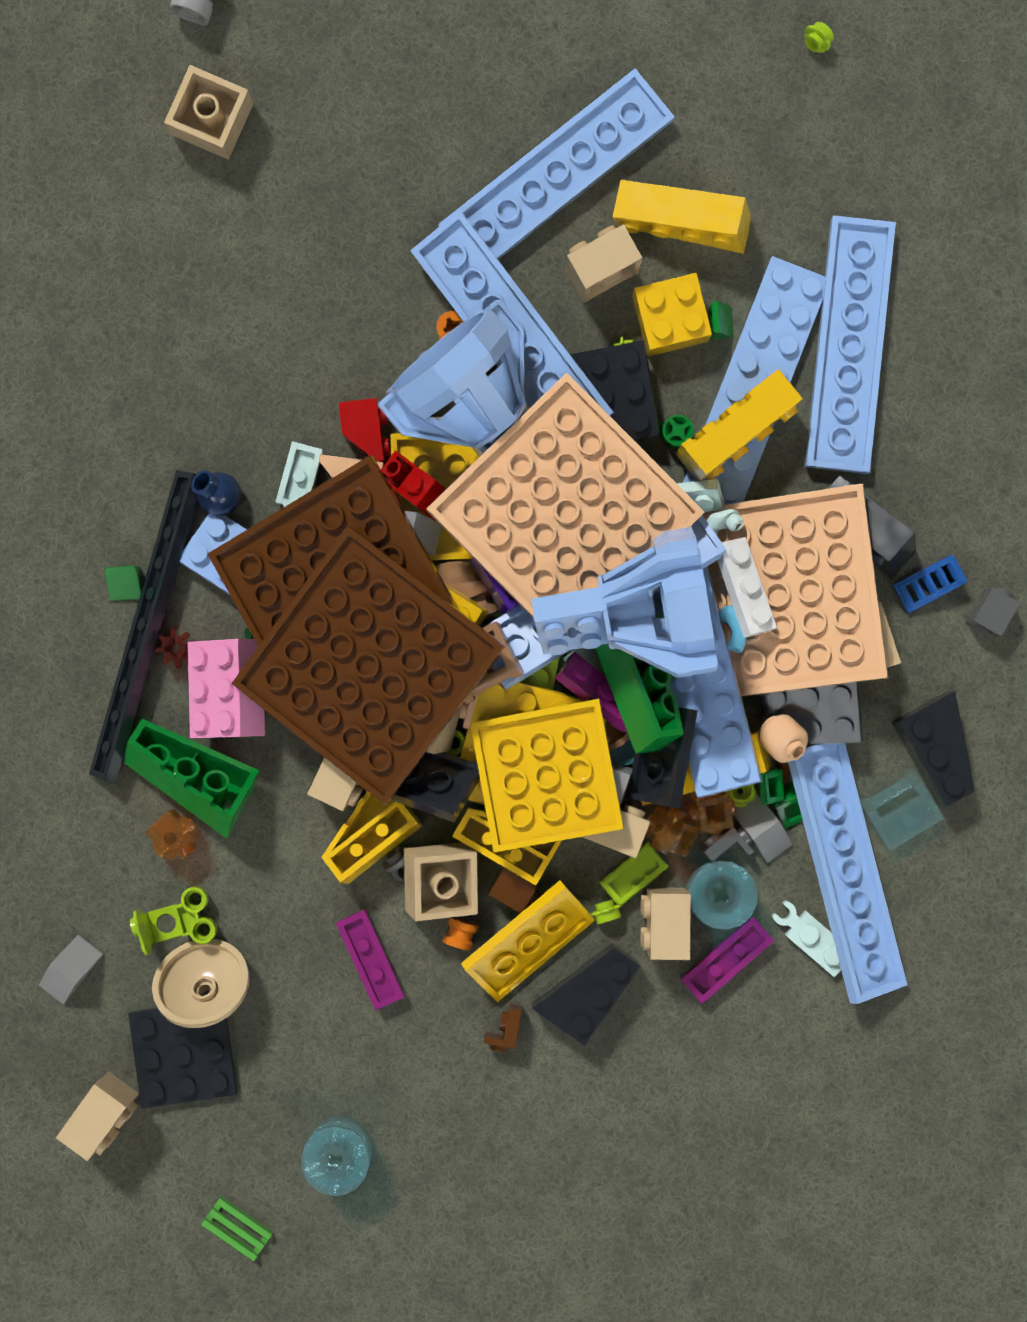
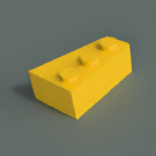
M368 791L366 792L364 797L357 803V807L348 821L343 824L321 857L340 883L349 884L423 826L409 806L392 800L384 805Z
M472 807L467 809L452 837L534 885H537L562 842L561 840L493 853L486 810Z

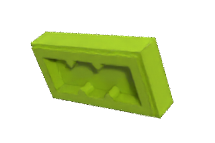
M647 841L640 847L636 858L629 856L602 878L599 883L616 904L622 906L669 866Z

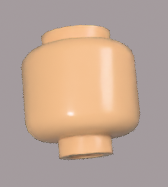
M778 715L768 718L763 723L760 729L759 741L761 746L775 760L780 763H787L803 756L808 743V735L806 730L792 717Z

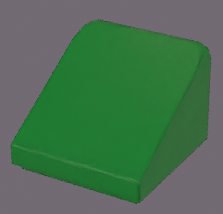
M713 301L708 309L709 324L712 332L710 338H733L732 307L719 301Z
M105 567L110 601L140 598L142 591L141 567Z
M769 769L767 772L761 773L763 781L760 782L761 805L784 801L782 769Z
M793 783L783 787L784 801L772 803L784 829L803 821Z

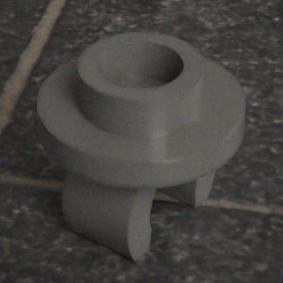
M395 847L384 857V870L388 873L392 872L394 879L399 882L403 880L404 876L403 871L400 869L404 868V848L408 847Z

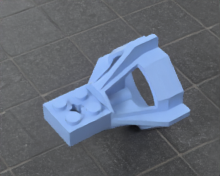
M501 300L493 301L487 308L478 311L444 335L427 351H423L418 356V359L405 369L387 390V395L378 403L379 409L401 435L472 447L480 457L529 410L524 394V328ZM501 359L502 364L487 377L485 373ZM453 401L456 404L439 420L430 417Z
M692 527L664 531L652 539L653 547L608 573L599 575L597 577L599 587L531 599L534 621L543 655H560L568 650L579 648L594 649L602 644L609 643L610 649H620L677 678L717 671L718 662L701 554ZM658 586L664 618H654L656 615L652 592L648 591Z

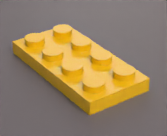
M560 880L479 949L473 952L461 965L484 990L499 1002L592 924L595 919Z

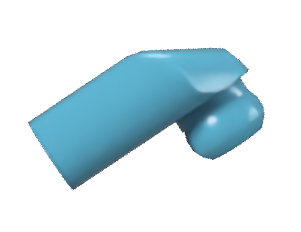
M733 605L725 606L720 610L719 616L721 621L728 624L732 630L728 649L736 653H742L747 638L743 637Z

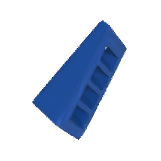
M952 554L892 585L905 611L909 613L968 581ZM946 566L953 582L949 583L941 567ZM934 571L942 588L937 589L929 573ZM920 578L923 579L928 591L930 592V594L927 596L925 595L919 582L917 581ZM911 584L919 599L918 601L914 602L905 587L906 585Z

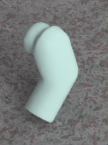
M728 509L712 513L707 522L717 535L719 530L728 528L730 531L735 532L740 530L744 520L738 511Z

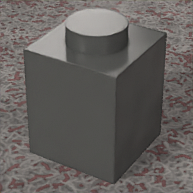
M996 586V588L985 589L966 622L993 638L1002 637L1020 603L1012 599L1014 594L1005 588Z

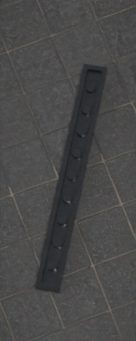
M179 470L175 472L89 775L103 781L116 783L118 774L123 767V757L127 742L132 735L131 729L136 712L140 708V698L144 684L149 676V666L153 652L158 645L161 624L167 614L166 607L171 590L175 586V576L182 551L184 550L188 530L193 523V513L198 499L197 494L191 488L195 473Z

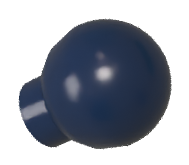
M203 470L198 472L192 480V491L197 494L199 504L207 513L215 516H224L230 514L238 507L241 500V488L233 476L223 472L211 473Z

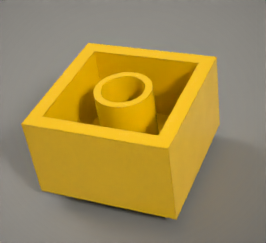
M697 273L634 288L632 298L642 338L646 343L648 357L709 341L712 332Z

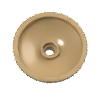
M212 939L205 944H199L195 941L187 942L170 952L158 966L152 983L155 1004L167 1020L182 1027L201 1028L216 1024L230 1016L244 1000L249 987L248 966L242 954L234 946L222 940ZM210 991L207 995L201 996L203 992Z

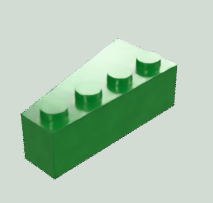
M655 614L656 617L654 618H662L661 614ZM609 643L595 648L636 754L660 751L684 734L677 696L671 693L670 681L673 680V675L620 649H610Z
M145 719L140 721L127 742L125 764L228 839L255 790L259 770Z

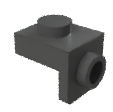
M732 826L727 827L722 833L716 830L703 841L706 846L701 850L711 862L715 861L734 843H737L747 855H751L754 852L749 846L753 841L741 827L735 830Z

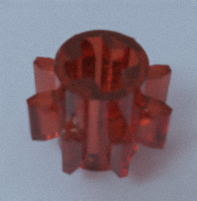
M172 628L170 631L171 636H159L163 643L161 648H157L155 652L163 653L165 656L162 664L168 665L174 660L176 668H182V660H188L187 640L190 637V633L184 632L181 637H178V631ZM175 640L176 643L183 646V650H179L177 655L170 652V647L175 645Z

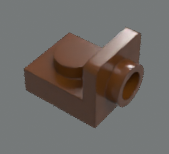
M510 1004L509 1012L502 1011L499 1030L505 1031L504 1035L485 1032L483 1043L490 1044L489 1049L498 1052H508V1048L515 1049L522 1006Z

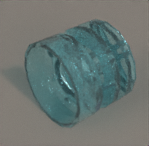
M713 861L702 864L691 874L686 884V890L691 894V913L698 921L714 929L729 930L741 926L751 917L757 905L758 891L753 877L745 868L733 862ZM724 886L726 888L724 894L727 896L726 900L714 902L715 894L712 892L713 888L721 889Z
M346 1115L331 1116L319 1122L311 1132L301 1156L302 1172L307 1182L313 1188L330 1196L345 1195L357 1189L366 1177L374 1153L373 1139L367 1127L357 1119ZM332 1154L335 1157L341 1155L343 1157L341 1163L338 1160L331 1162Z

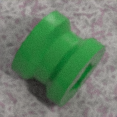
M683 415L669 417L661 430L663 443L671 449H679L683 442L689 438L692 439L694 435L692 421Z

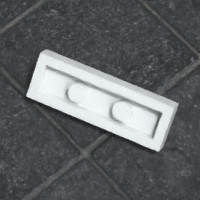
M746 537L722 542L727 553L723 554L717 561L743 637L747 638L771 632L777 626Z

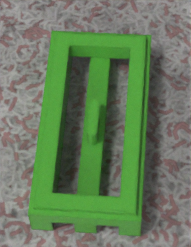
M220 1196L201 1224L253 1262L273 1234V1231L223 1196ZM223 1208L263 1236L261 1240L219 1212V1209ZM215 1218L217 1221H219L227 1228L235 1232L237 1235L245 1239L247 1242L255 1246V1248L252 1249L251 1247L246 1245L244 1242H242L234 1235H232L224 1228H222L214 1221H212V1219Z

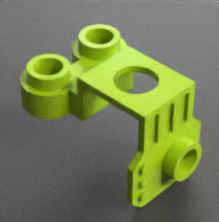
M199 886L188 888L181 896V903L142 913L141 909L133 912V918L130 919L131 930L134 937H139L141 949L145 956L152 953V945L154 943L178 936L190 935L193 941L199 944L208 943L216 936L217 925L214 920L209 917H201L199 912L207 906L209 901L208 893L204 888ZM193 893H198L201 896L200 904L192 903L191 895ZM163 914L172 915L176 921L175 928L169 933L161 932L157 927V920ZM201 924L209 926L210 933L208 935L200 933L199 927Z

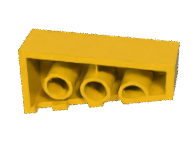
M626 180L620 181L613 212V218L617 226L624 224L628 233L642 231L660 238L670 237L742 254L745 251L752 219L745 197Z
M778 369L749 391L743 400L737 401L719 416L718 420L715 422L711 421L693 437V440L689 438L683 442L675 454L697 481H703L705 478L707 480H714L725 471L722 467L725 462L730 458L734 462L738 461L750 451L747 448L750 442L756 438L760 443L775 431L772 425L780 418L785 423L800 410L796 406L803 398Z

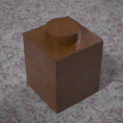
M503 867L488 895L515 911L522 913L525 908H528L538 899L540 893L536 891L538 884L534 885Z

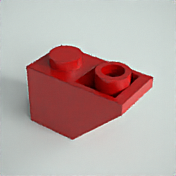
M377 398L338 402L344 438L365 455L374 456L376 462H382L385 465V457L391 456L389 438H383L381 426L387 425V418L379 409Z
M395 450L381 469L390 487L436 521L427 512V508L446 488Z

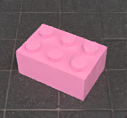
M255 639L188 642L190 738L265 736L264 709L231 684L258 648Z

